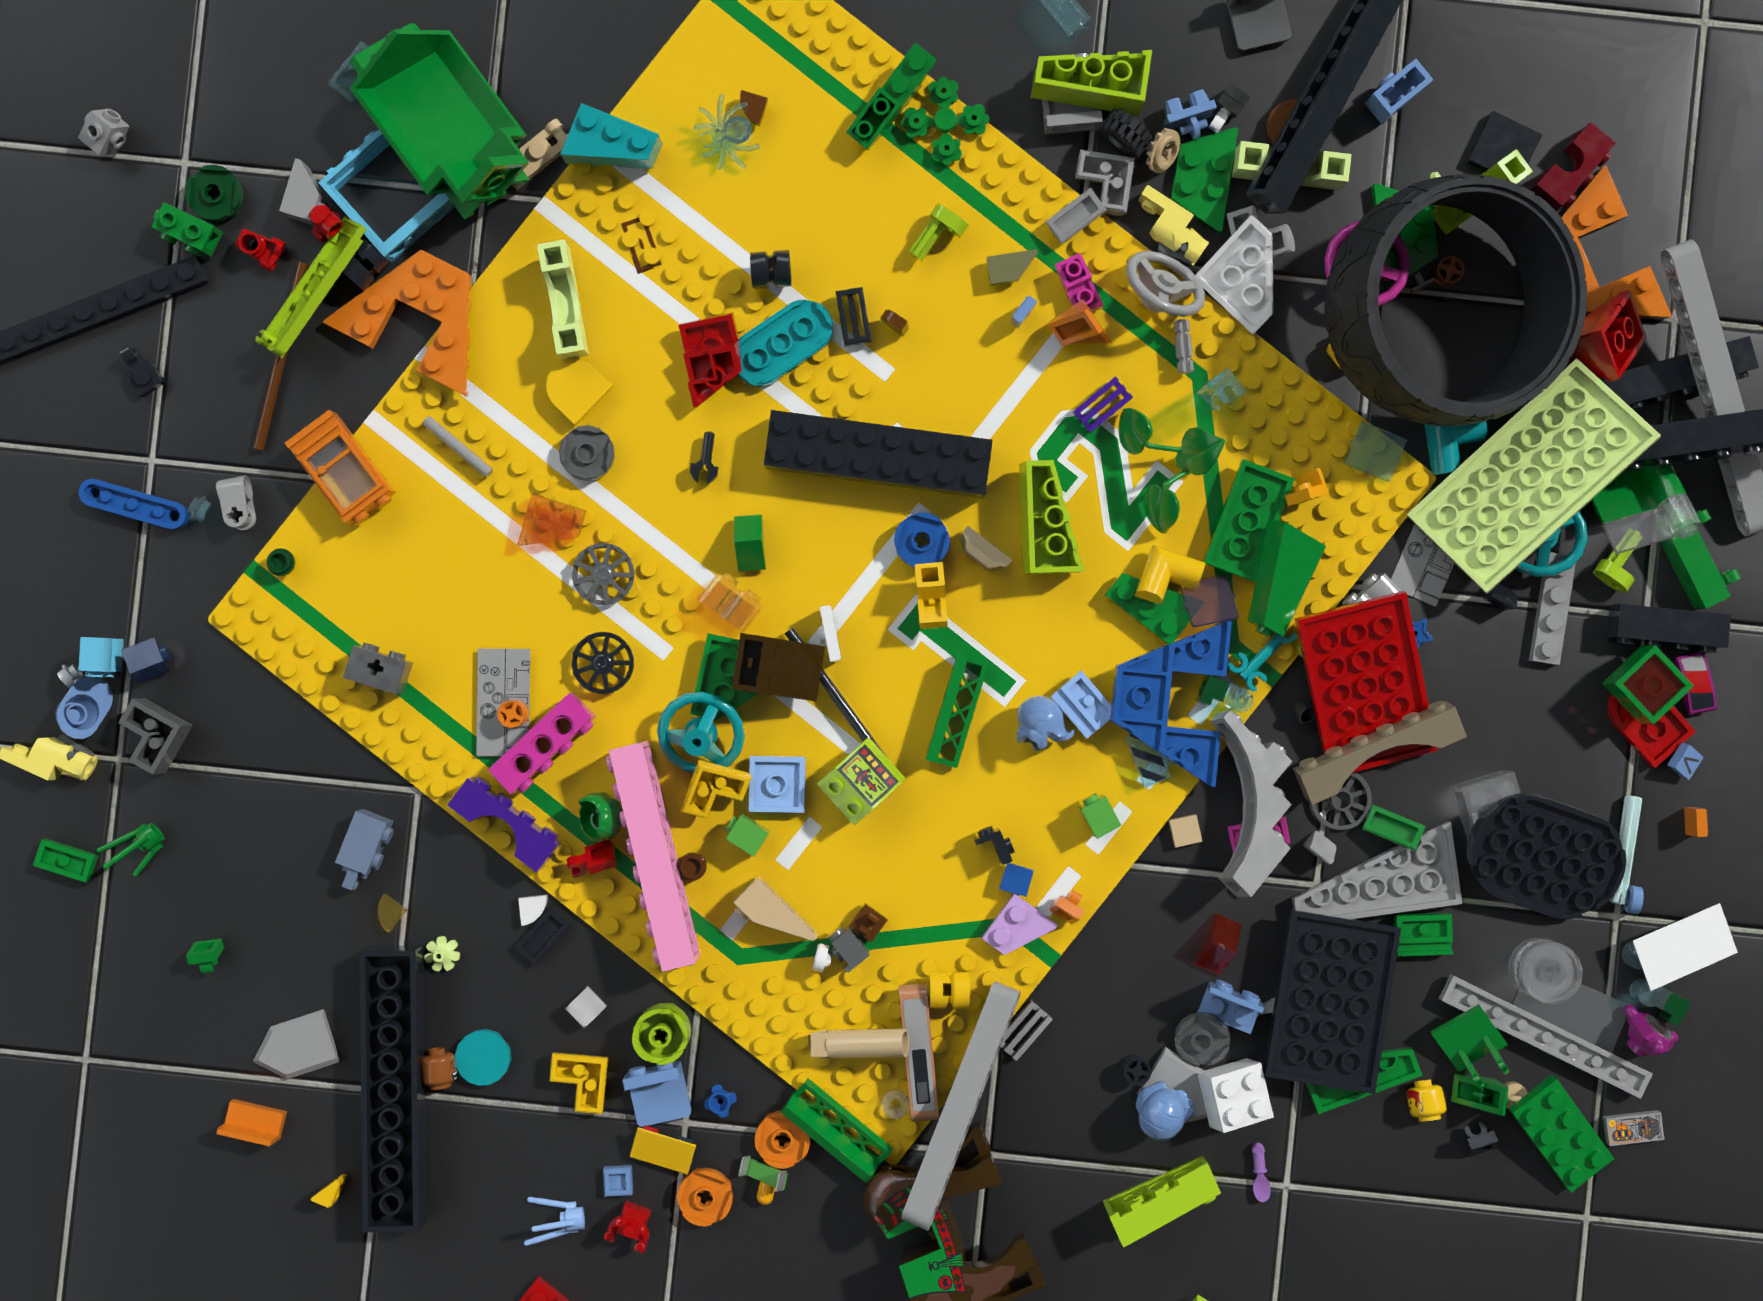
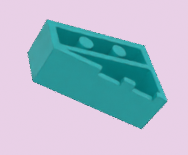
M581 103L560 155L566 164L586 163L594 166H601L602 164L627 168L653 169L663 143L659 134Z

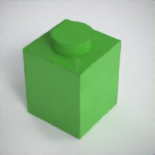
M1095 793L1082 800L1084 805L1078 807L1096 839L1122 826L1107 797L1103 794L1098 796Z
M743 813L739 819L734 816L725 829L729 832L726 840L753 857L770 833V830Z

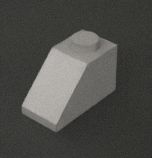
M295 158L279 211L287 218L313 225L312 220L308 217L309 212L316 205L327 206V200L310 168L300 159Z

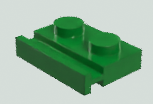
M1452 914L1394 915V926L1401 928L1397 956L1453 955Z

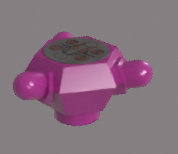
M1631 1004L1624 1006L1623 1012L1629 1024L1628 1035L1630 1039L1627 1041V1044L1634 1053L1644 1058L1648 1054L1650 1056L1661 1055L1673 1048L1674 1043L1678 1041L1677 1033L1670 1031L1662 1021L1648 1012L1639 1013Z

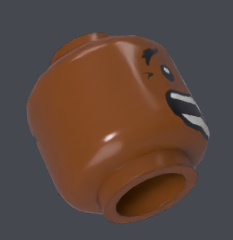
M444 1047L428 1049V1054L424 1055L421 1059L422 1084L429 1086V1090H440L450 1087L451 1082L457 1078L455 1054L445 1052Z

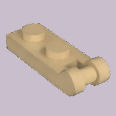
M558 119L550 121L545 129L519 149L529 162L523 170L529 179H532L561 154L568 134L563 131V125ZM555 137L558 142L552 147L548 141ZM519 183L512 184L516 190L523 186Z

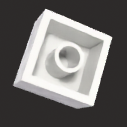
M1245 1058L1197 1073L1211 1128L1226 1133L1274 1118L1260 1062Z

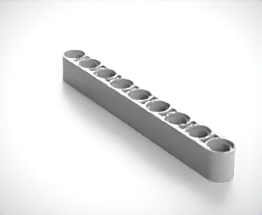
M994 981L904 1207L901 1220L924 1230H929L1012 1019L1021 991Z

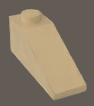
M760 876L733 902L737 906L735 911L744 920L750 918L755 923L812 941L817 938L818 933Z

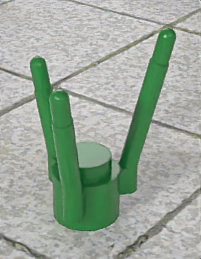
M144 823L136 830L97 848L96 852L101 853L135 837L133 839L134 843L106 862L103 868H109L137 847L143 852L148 849L150 851L132 873L133 877H137L155 853L163 848L161 842L165 839L164 835L153 823L147 825Z

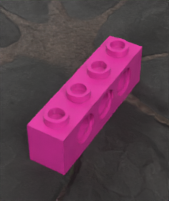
M575 693L567 694L493 764L488 771L510 794L517 791L522 794L534 783L531 778L537 772L543 774L554 764L551 759L558 753L561 755L565 754L574 745L571 741L578 734L581 736L585 735L594 726L591 721L596 716ZM562 718L568 719L571 723V729L567 734L562 733L558 728L559 721ZM542 737L547 738L551 743V748L547 753L542 752L538 747L539 740ZM522 756L530 761V769L527 772L522 771L518 766V761Z

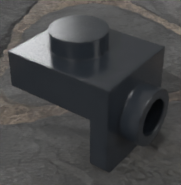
M992 826L977 831L978 836L973 838L976 845L992 840L1001 864L1005 865L1013 861L1010 855L1015 853L1009 837L1003 838L999 828L993 829Z

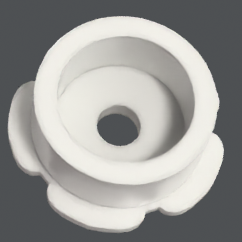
M64 664L62 665L63 669L57 673L59 679L68 688H71L77 680L85 677L82 671H78V667L75 665L68 667Z

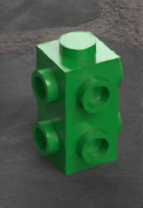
M163 202L161 208L156 210L153 217L154 223L152 227L161 232L159 238L173 245L179 241L185 244L184 249L199 257L201 253L212 257L223 234L215 226Z

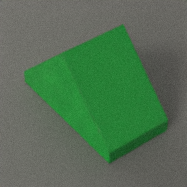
M762 515L734 516V545L738 572L766 570Z
M1454 1074L1451 1102L1502 1116L1505 1115L1509 1087L1496 1079L1481 1077L1485 1086L1479 1088L1472 1076Z

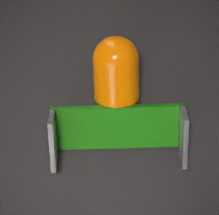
M744 1156L738 1176L747 1175L759 1180L757 1200L762 1205L770 1204L773 1200L774 1192L785 1189L788 1176L787 1171H780L751 1159V1156Z

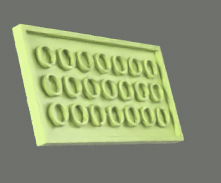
M1575 359L1547 389H1544L1541 394L1526 404L1416 505L1407 516L1487 594L1652 446L1661 435L1578 359Z

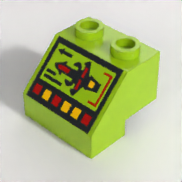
M868 737L826 774L817 785L853 825H856L904 781L905 777Z

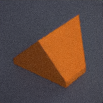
M1084 299L1047 324L1062 346L1071 343H1112Z

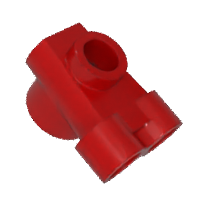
M316 205L309 212L308 217L312 220L314 226L312 233L318 242H327L343 226L340 215L337 212L331 211L326 205Z
M242 229L235 243V247L260 262L259 266L269 272L274 270L286 246L285 242L275 237L268 239L247 229ZM252 240L258 241V246L255 250H251L249 247V243Z

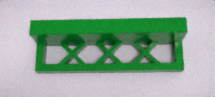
M957 653L925 757L926 760L954 768L958 767L989 662ZM967 662L982 666L979 677L968 683L964 675ZM963 679L965 685L960 687L961 681ZM977 682L975 691L973 692L970 685ZM968 688L972 696L971 704L960 709L956 702L957 694L959 691ZM955 705L957 711L952 713L953 707ZM969 709L965 719L962 712ZM960 714L964 722L963 730L952 736L948 729L949 720ZM947 731L949 738L944 740L945 733ZM961 735L959 743L957 745L954 738ZM950 740L956 748L953 761L938 757L942 745Z
M809 1078L791 1094L781 1110L785 1117L865 1183L873 1177L878 1165L893 1150L889 1144ZM807 1089L816 1097V1101L809 1100L802 1093ZM825 1110H832L837 1114V1118L829 1117ZM846 1127L854 1128L859 1136L851 1135L847 1132ZM868 1145L877 1147L881 1153L876 1156L868 1149Z

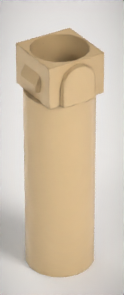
M907 1029L821 1030L811 1033V1057H820L822 1059L907 1057L909 1053Z

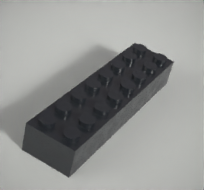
M771 410L764 467L765 469L984 498L993 440Z

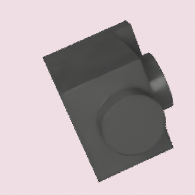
M849 926L846 929L839 927L828 936L834 946L831 948L833 954L840 962L843 960L847 962L844 967L847 973L870 956L868 948Z

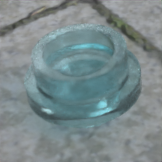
M203 495L200 499L196 497L193 499L187 509V512L191 513L190 520L194 521L196 519L200 522L204 520L212 506V503L207 501L206 496Z

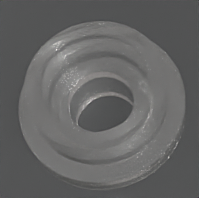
M891 1090L882 1099V1110L890 1118H901L909 1109V1099L902 1091ZM893 1099L900 1101L901 1104L898 1108H893L890 1105Z

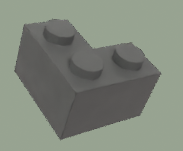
M132 698L118 722L142 736L129 762L152 775L167 772L193 726L146 698Z

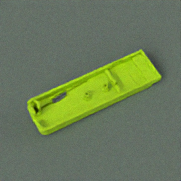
M344 216L341 220L343 222L341 230L334 237L328 239L267 329L259 331L262 334L261 338L258 336L255 338L258 344L263 345L277 356L283 358L363 241L360 238L366 231V228L361 224Z

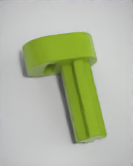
M937 203L929 215L932 219L909 250V253L921 261L944 229L960 238L969 226L963 219Z
M1627 529L1609 557L1601 559L1593 571V574L1599 580L1621 593H1626L1635 581L1634 577L1624 570L1622 566L1642 539L1637 531L1633 532L1630 529Z

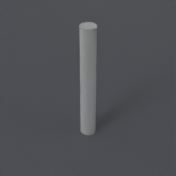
M431 416L424 420L423 425L482 475L487 478L492 473L493 469Z

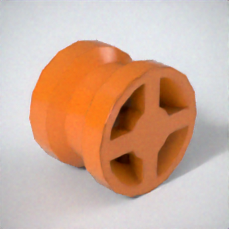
M505 701L498 708V720L503 726L508 728L520 727L528 720L529 710L522 701Z

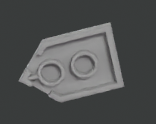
M324 1009L271 1026L253 1060L254 1063L286 1079L341 1061Z
M1165 1046L1151 1069L1150 1079L1141 1085L1137 1094L1146 1087L1157 1084L1159 1081H1164L1168 1088L1183 1090L1193 1100L1194 1113L1184 1123L1207 1118L1197 1073L1204 1070L1183 1060L1179 1054Z

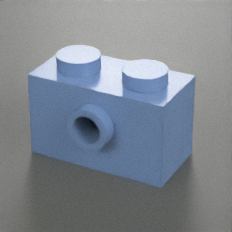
M1415 59L1396 75L1391 72L1379 83L1381 87L1370 96L1365 105L1377 120L1383 124L1424 91L1433 81V78L1419 61Z

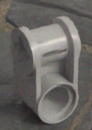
M244 475L217 481L216 490L224 522L228 526L241 531L251 529L256 523V513L253 503L252 486L248 477Z

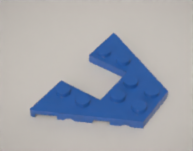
M1225 621L1115 666L1110 721L1211 787L1216 786L1221 732L1167 726L1172 671L1226 677L1232 621Z

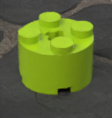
M659 1003L647 1008L639 1017L633 1029L632 1043L636 1053L643 1060L657 1065H666L674 1062L682 1055L691 1038L690 1021L685 1012L673 1003ZM659 1029L667 1032L665 1038L663 1035L659 1037L656 1035Z

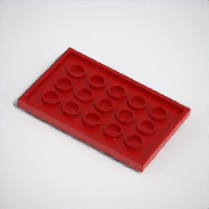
M1405 591L1295 618L1323 754L1329 748L1335 746L1342 747L1351 743L1350 741L1354 737L1370 735L1376 732V729L1381 725L1395 724L1401 721L1402 717L1412 712L1419 713L1428 709L1429 703L1407 593ZM1422 744L1396 746L1368 758L1352 773L1438 751V748Z

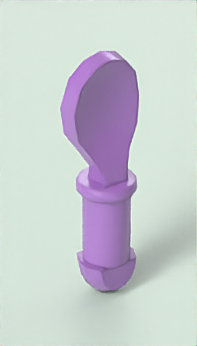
M1257 1142L1252 1146L1253 1172L1257 1174L1253 1182V1192L1258 1201L1265 1202L1270 1197L1271 1186L1264 1176V1173L1267 1172L1264 1158L1265 1149L1261 1143Z

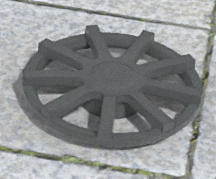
M599 543L588 546L574 561L572 569L573 585L577 592L590 603L597 605L614 604L629 593L634 582V566L630 557L615 545ZM606 548L603 562H599L594 550ZM611 549L622 555L613 564L608 563ZM588 553H590L595 563L594 567L581 563ZM626 560L630 573L615 572L614 569ZM578 567L590 571L591 575L578 579ZM615 577L629 578L625 590L614 581ZM594 581L590 591L586 594L580 587V584ZM609 584L621 593L609 600L607 586ZM598 586H602L604 600L592 598Z
M1354 772L1351 774L1345 787L1341 788L1338 794L1323 800L1329 802V805L1321 812H1318L1316 804L1312 805L1310 803V807L1314 817L1324 826L1334 830H1348L1358 826L1365 820L1371 809L1372 795L1364 778ZM1358 779L1365 789L1351 793L1349 789L1354 781ZM1367 794L1366 807L1353 802V798ZM1351 806L1364 811L1357 821L1354 820L1349 811ZM1332 809L1335 810L1333 824L1322 818ZM1341 811H1344L1350 824L1338 825Z

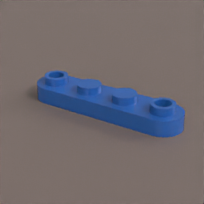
M87 479L79 487L78 494L80 500L91 507L172 530L182 529L189 521L188 509L178 502L97 479ZM96 489H99L100 495L98 498L94 497V491ZM177 511L179 518L174 521L172 515Z

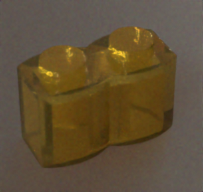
M717 573L698 600L744 633L763 608L759 604L761 598L749 589L744 593L736 586L739 582L728 573H725L723 577Z

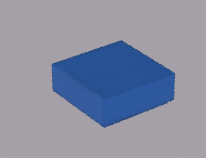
M1007 863L999 889L1026 897L1034 870L1017 864Z

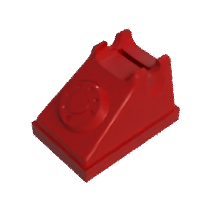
M1630 290L1619 292L1617 296L1585 316L1580 339L1577 341L1578 344L1572 357L1569 358L1570 364L1575 359H1578L1598 378H1607V381L1620 379L1647 339Z

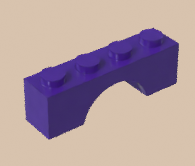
M479 776L477 779L474 777L467 778L448 803V806L469 822L485 815H492L505 820L511 826L516 836L514 856L535 872L542 870L561 844L557 840L558 835L548 827L542 829L535 824V817L527 811L522 810L520 812L512 806L514 802L506 795L500 793L498 796L490 790L492 786L485 779Z

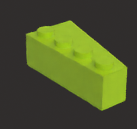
M1142 50V53L1129 54V51L1117 52V55L1090 53L1089 56L1076 57L1075 54L1039 56L1034 72L1031 98L1105 111L1120 109L1123 110L1124 114L1127 112L1130 115L1139 116L1146 97L1152 50Z
M1054 460L1025 461L1019 464L1023 575L1085 572L1078 554L1076 538L1073 536L1069 522L1071 521L1068 510L1066 511L1062 497L1063 492Z
M1201 1156L1105 1199L1103 1203L1124 1248L1201 1204H1208L1214 1201L1221 1192L1207 1161Z

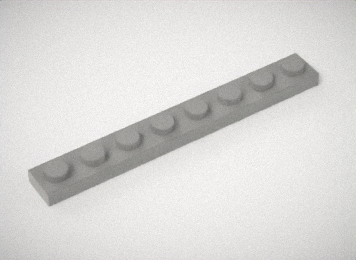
M1450 974L1438 998L1464 1012L1480 1004L1496 1028L1640 1099L1653 1075Z

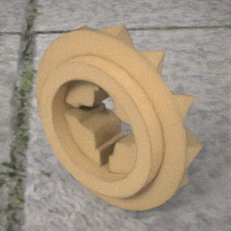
M1164 128L1161 133H1156L1155 140L1150 142L1151 147L1146 152L1148 155L1146 164L1149 165L1150 170L1156 173L1167 170L1175 161L1179 152L1180 137L1178 132L1173 129Z

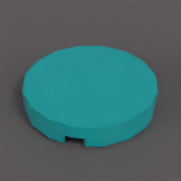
M489 1029L475 1030L466 1035L458 1044L455 1053L456 1068L460 1075L469 1083L478 1086L490 1085L500 1080L509 1069L512 1059L511 1048L498 1032Z

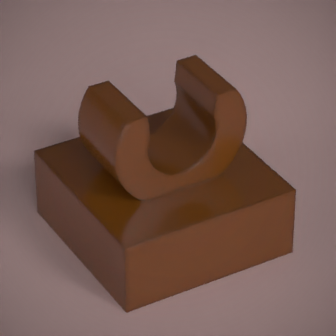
M865 903L849 927L872 943L888 919Z

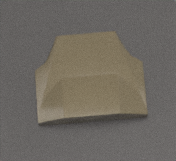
M969 526L961 534L960 539L964 554L984 570H1004L1012 561V559Z

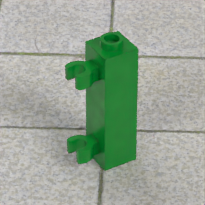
M1674 506L1658 512L1659 517L1650 521L1694 610L1707 609L1731 597L1726 585L1741 579L1736 568L1719 573L1696 527L1711 519L1707 509L1689 514L1686 507L1675 509Z

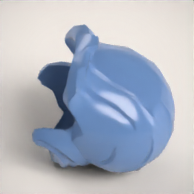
M1033 696L1025 700L1018 708L1017 718L1019 726L1016 732L1017 743H1031L1034 750L1038 751L1047 746V737L1057 742L1068 740L1074 735V730L1069 732L1065 730L1062 710L1050 698Z
M1159 1081L1157 1084L1146 1087L1138 1093L1136 1108L1139 1113L1140 1128L1148 1137L1154 1140L1164 1141L1173 1138L1182 1129L1184 1122L1188 1121L1194 1113L1193 1100L1183 1090L1168 1088L1164 1081Z

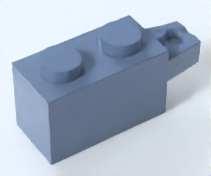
M365 809L355 811L335 863L343 866V871L347 872L342 887L353 891L357 889L361 878L367 879L370 873L379 869L384 855L381 854L384 844L387 845L390 842L394 833V829L391 828L393 820Z

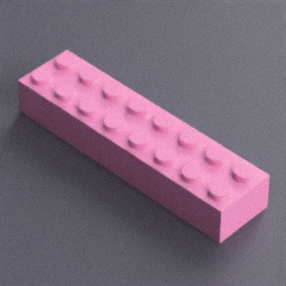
M645 741L609 750L610 756L606 757L609 772H614L616 784H613V791L616 800H621L623 811L619 813L623 828H628L630 838L626 839L629 855H634L636 866H633L636 883L641 882L643 893L639 894L642 909L648 911L649 921H646V927L649 937H654L656 948L653 949L655 964L661 965L662 972L695 964L701 954L682 875L679 871V863L650 743Z

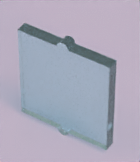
M1362 421L1355 438L1350 441L1351 448L1344 464L1390 482L1396 465L1401 462L1400 455L1407 439Z

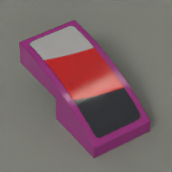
M1704 652L1677 657L1673 661L1674 665L1694 685L1682 697L1688 716L1716 710L1715 689Z

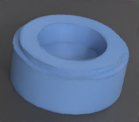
M1629 886L1627 902L1624 904V909L1627 913H1640L1644 898L1642 887Z

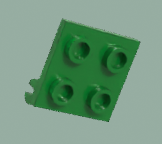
M1480 1004L1430 1031L1456 1069L1460 1072L1467 1068L1479 1088L1484 1087L1485 1084L1473 1062L1485 1055L1492 1054L1504 1075L1510 1072L1498 1051L1508 1044Z

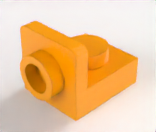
M1317 468L1297 475L1295 479L1298 486L1294 487L1295 492L1286 495L1285 498L1287 505L1292 506L1329 494L1321 469Z

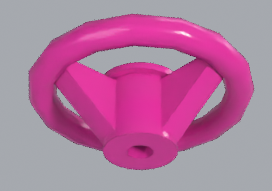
M1359 221L1341 228L1329 242L1325 255L1327 279L1331 274L1330 269L1339 247L1348 238L1347 236ZM1399 234L1394 240L1393 245L1399 256L1400 268L1399 270L1386 266L1384 262L1380 280L1392 281L1394 283L1387 291L1379 294V307L1396 298L1405 287L1410 272L1409 251Z

